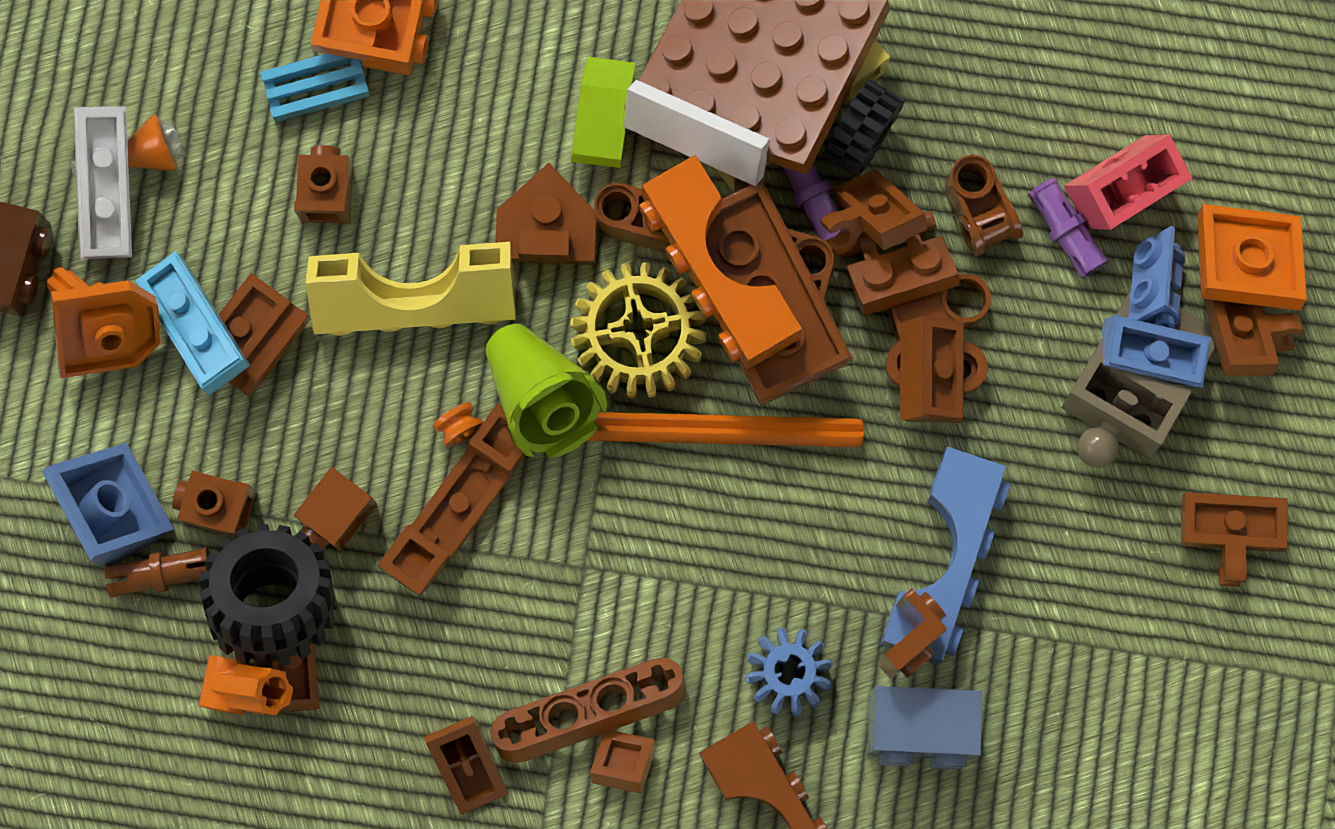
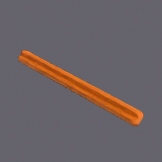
M599 412L594 421L598 428L593 436L587 440L860 447L864 441V423L859 418L605 412L604 414V412Z

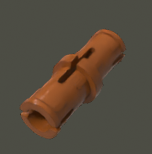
M203 547L199 550L163 556L162 552L151 553L147 560L106 565L104 569L105 579L127 576L126 581L106 584L109 596L114 598L118 595L148 589H155L157 593L168 591L170 585L199 581L200 573L207 571L206 566L191 569V565L205 562L210 554L209 549Z

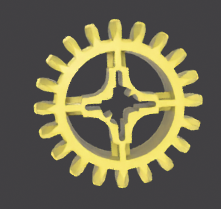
M646 262L642 263L640 267L641 276H632L630 265L625 263L621 265L622 279L616 280L613 273L606 270L602 273L606 288L602 289L593 282L586 286L587 292L594 299V302L587 299H577L576 309L587 316H577L571 319V328L584 332L572 338L571 342L573 349H589L578 358L580 367H589L597 363L590 375L598 382L607 374L610 375L607 385L608 392L614 394L622 381L627 383V397L633 399L637 394V384H646V393L649 398L656 396L655 382L658 380L662 381L668 391L675 389V382L670 374L674 371L685 379L691 375V370L683 359L691 362H700L702 353L690 344L706 342L707 333L693 328L705 323L706 317L701 311L688 312L697 305L692 293L680 298V295L687 286L686 280L683 278L677 279L669 286L667 282L670 270L663 267L655 279L650 277V264ZM639 294L650 295L662 300L676 315L667 316L666 312L652 313L643 306ZM624 297L626 306L624 316L616 322L609 323L608 329L597 331L598 323L605 310L616 300ZM633 309L637 311L638 321H641L643 328H652V332L646 330V338H644L645 352L641 351L639 340H636L633 332L625 333L626 329L632 331L631 323L634 322ZM681 330L680 338L674 350L664 360L653 364L651 351L653 345L658 340L669 337V332ZM610 344L612 348L624 347L629 349L635 355L639 368L619 364L611 359L601 346Z

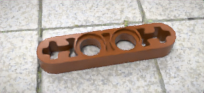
M652 659L514 708L499 715L493 722L490 730L492 742L502 759L511 763H520L671 710L678 706L685 698L687 689L683 672L678 663L671 659ZM665 677L669 688L659 691L655 680ZM639 685L643 699L637 701L633 686ZM620 692L627 696L626 703L616 711H605L599 706L603 697L609 693ZM570 709L578 713L576 722L568 728L558 729L551 725L553 716L561 710ZM540 720L545 732L541 736H539L534 723ZM519 729L522 741L512 744L510 732Z

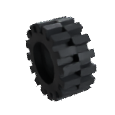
M871 79L868 80L864 87L860 89L856 98L850 103L847 112L840 119L839 125L833 131L832 137L826 145L823 157L853 176L859 177L882 145L884 138L890 132V128L897 120L905 100Z

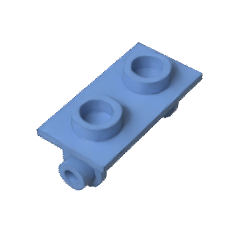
M1173 226L1144 239L1135 246L1128 316L1130 319L1147 320L1151 324L1172 329L1180 323L1181 318L1179 312L1181 296L1175 291L1181 288L1183 265L1185 263V253L1181 250L1180 245L1174 242L1175 228Z

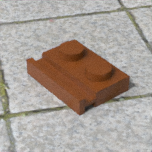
M250 273L219 313L220 318L251 365L228 383L251 398L311 320L309 314L296 307L291 301L252 273Z

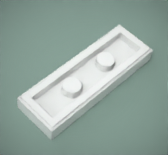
M635 80L627 89L625 128L689 157L696 155L700 162L756 186L764 177L769 138L641 81Z
M126 106L73 107L80 259L131 258Z

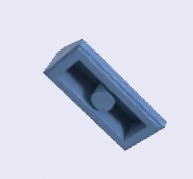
M1113 315L1103 321V366L1202 388L1211 337Z

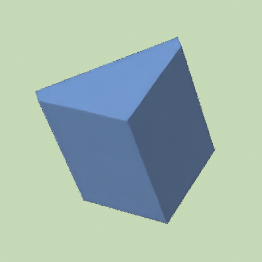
M127 443L54 464L42 471L90 561L104 569L106 565H115L174 530Z

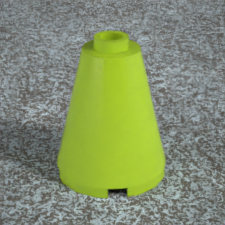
M511 324L498 329L486 345V356L512 440L526 456L534 458L535 456L532 452H545L549 458H554L577 449L592 437L598 426L594 421L600 409H602L604 414L606 412L607 401L605 391L594 377L526 326Z

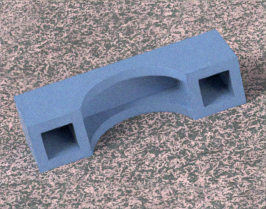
M947 447L942 454L927 503L939 512L949 528L952 539V556L945 574L937 582L926 588L915 590L919 596L927 592L946 614V617L941 622L946 626L947 630L930 645L936 654L927 662L936 665L943 661L945 654L954 657L963 627L955 625L960 607L970 608L979 582V579L972 577L971 573L977 557L986 559L994 536V530L986 528L992 509L999 512L1002 510L1010 486L1009 482L1002 480L1006 466ZM908 591L899 592L895 597L880 646L891 649L915 629L896 607V604Z

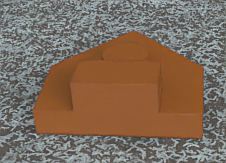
M548 163L497 208L495 243L510 242L512 262L595 265L597 229L595 212L555 168Z

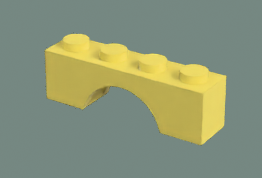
M510 242L460 245L452 264L443 273L433 279L419 283H400L382 277L367 265L360 253L308 257L306 290L313 334L329 333L341 336L354 331L381 330L384 332H394L409 327L430 326L433 328H446L453 324L477 322L492 325L504 320H516V292Z

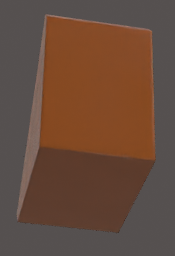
M471 716L424 737L426 745L460 814H464L508 794L489 745L476 718Z

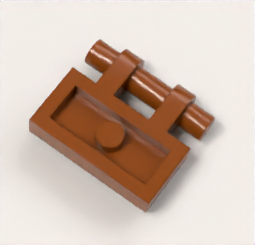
M931 210L924 212L928 229L908 238L903 243L904 248L879 255L877 248L880 246L863 232L851 250L839 255L841 259L860 254L862 261L848 265L846 268L849 282L864 316L959 286V273L942 236L923 242L920 234L937 229Z

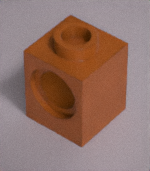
M331 466L294 513V516L304 524L300 531L309 536L312 544L317 543L322 550L330 544L341 552L377 506V503L369 494Z

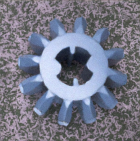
M779 628L777 630L778 647H775L770 639L765 636L758 640L760 648L768 655L767 658L757 653L748 654L747 662L753 666L763 668V671L747 674L745 677L746 683L756 684L764 682L765 686L757 691L754 695V700L760 703L772 693L776 696L771 706V713L779 714L784 699H789L792 715L798 716L801 714L800 696H803L806 702L813 708L820 704L818 696L812 691L810 686L828 691L832 683L826 678L816 676V672L830 670L833 667L832 660L814 661L813 657L823 650L824 644L822 641H817L808 650L803 648L802 646L807 638L806 630L800 629L796 635L795 643L789 644L786 629ZM788 659H793L799 663L796 670H803V679L794 678L790 685H785L779 681L782 674H775V665L784 666Z

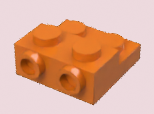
M320 0L310 43L312 51L362 61L363 67L412 76L414 63L423 65L426 58L428 35L421 34L424 17L434 18L438 0Z

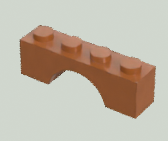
M752 721L699 752V756L725 800L749 798L763 802L779 813L789 829H828L821 817L812 821L806 812L802 802L808 800L809 796L794 771L785 775L775 757L783 752L768 726L759 730L755 722Z

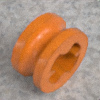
M471 402L463 403L451 409L432 425L436 432L444 433L445 438L442 442L446 448L453 447L470 438L482 425L483 421L481 418H474L472 416L474 407Z

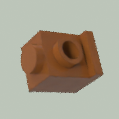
M317 145L311 147L310 155L298 154L297 190L294 211L301 223L351 224L353 165L348 155H340V148ZM316 175H331L329 183L325 186H317L313 183Z
M192 470L189 481L180 480L177 484L172 508L179 511L177 520L184 525L236 538L235 532L247 528L257 491L249 484L243 482L238 483ZM207 493H215L217 495L215 507L210 510L202 509L203 496Z

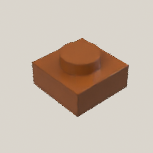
M613 730L603 733L590 771L592 783L642 794L656 752L655 739Z

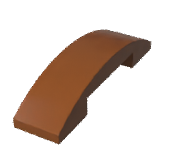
M496 404L468 442V449L412 525L405 527L377 565L380 570L419 597L461 548L526 456L511 438L502 405Z

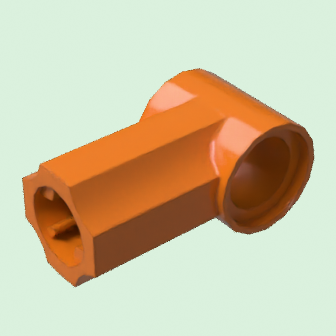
M209 655L198 706L238 715H244V711L254 714L277 716L283 707L290 705L293 687L289 684L286 672L257 667L249 662L245 665L236 661V659Z

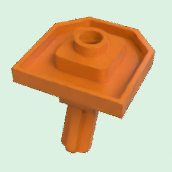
M63 267L53 270V276L47 280V287L51 291L58 369L61 379L137 367L161 344L159 309L155 295L129 280L107 284L97 282L88 286L70 270H65Z

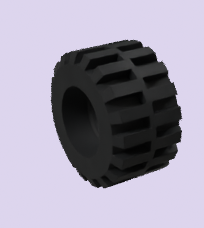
M268 524L257 525V531L248 533L246 528L235 532L237 539L232 542L226 538L217 545L219 554L210 553L205 560L207 571H202L199 579L201 587L199 592L209 631L213 640H218L220 649L226 655L234 652L236 661L247 665L250 659H255L257 667L269 668L270 661L279 660L281 667L291 664V656L298 654L303 659L311 654L310 645L313 643L320 646L326 639L325 629H332L335 620L333 610H336L328 560L324 559L323 550L317 543L311 545L309 536L301 531L293 536L288 526L279 525L277 531H271ZM276 584L287 586L294 590L286 600L274 606L254 607L243 603L244 599L252 591L262 586Z

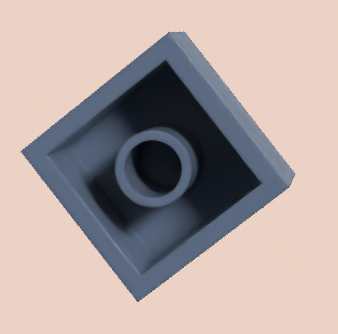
M875 686L868 695L866 755L878 756V765L909 767V764H914V758H930V768L961 769V767H967V760L981 755L982 691Z

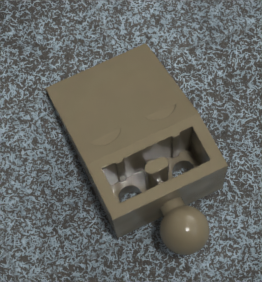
M1131 290L1116 315L1128 318ZM1180 308V323L1174 329L1211 337L1208 362L1216 347L1211 325ZM1101 339L1061 408L1094 427L1086 430L1081 435L1077 450L1079 457L1085 464L1094 468H1102L1110 465L1116 459L1119 451L1118 442L1150 459L1162 445L1194 387L1103 366V343ZM1092 393L1099 394L1102 397V399ZM1135 418H1138V419L1143 420L1146 424L1142 423L1141 421H1139V420H1137V419H1135Z

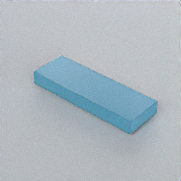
M176 251L135 280L139 287L155 295L160 322L199 386L208 395L214 393L251 366L187 263Z

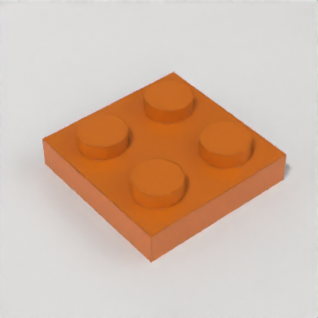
M1203 204L1197 215L1201 299L1300 311L1307 300L1301 216Z

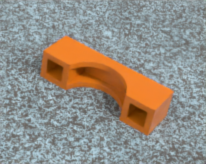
M696 155L691 156L642 185V195L645 201L639 204L642 215L654 232L660 228L671 244L665 248V251L672 265L680 275L686 271L689 273L697 287L691 291L692 296L702 314L706 318L714 315L724 332L718 335V339L732 362L740 358L748 370L800 340L802 327L776 285L756 287L737 283L726 277L710 258L706 246V237L712 222L721 211L722 197Z

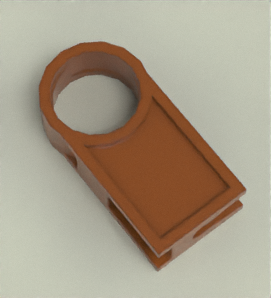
M959 274V285L967 284L973 286L980 292L983 298L981 312L973 317L964 318L957 316L950 310L946 297L952 288L887 308L897 342L901 341L902 322L920 316L964 322V328L980 323L986 316L991 304V292L987 284L978 276Z

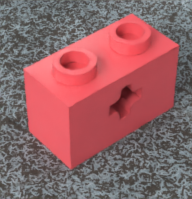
M1170 134L1145 135L1070 181L1064 187L1078 214L1082 213L1087 220L1085 224L1087 229L1111 230L1193 178Z

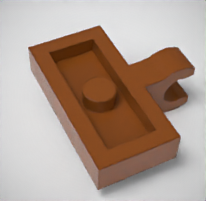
M876 169L832 188L835 205L842 211L831 212L820 220L821 225L830 234L839 231L836 236L826 240L835 255L844 254L851 250L863 232L885 250L894 245L902 244L908 238L928 229L925 213Z
M1203 299L1224 377L1273 376L1279 366L1276 351L1294 350L1295 343L1292 334L1299 335L1304 332L1300 316L1297 313L1265 315L1263 306Z
M1185 492L1181 496V546L1221 548L1218 569L1219 586L1240 587V582H1246V550L1284 552L1287 549L1288 498Z

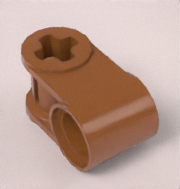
M974 154L963 156L957 160L946 178L945 192L959 221L962 235L971 253L975 257H979L984 254L985 248L1010 237L1013 240L1023 238V229L1017 212L1007 198L994 171V167L989 160ZM963 172L976 174L981 180L982 189L977 192L964 190L959 185L958 175Z

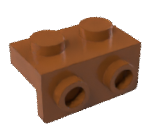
M911 588L896 604L897 609L915 629L885 653L877 662L878 666L890 679L899 671L908 678L936 654L930 645L947 630L946 626L941 622L946 617L945 612L927 592L919 596Z

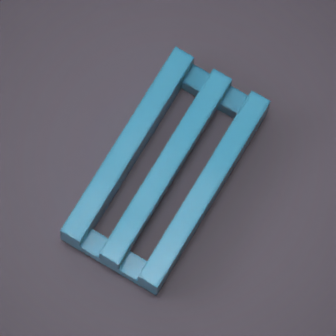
M323 54L260 72L274 122L370 96L361 61L357 59ZM351 63V66L282 86H275L277 83ZM354 78L356 81V85L281 105L279 101L282 98L318 90Z

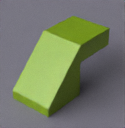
M587 57L580 87L571 162L621 168L627 139V128L624 127V106L626 105L627 89L635 80L636 62Z

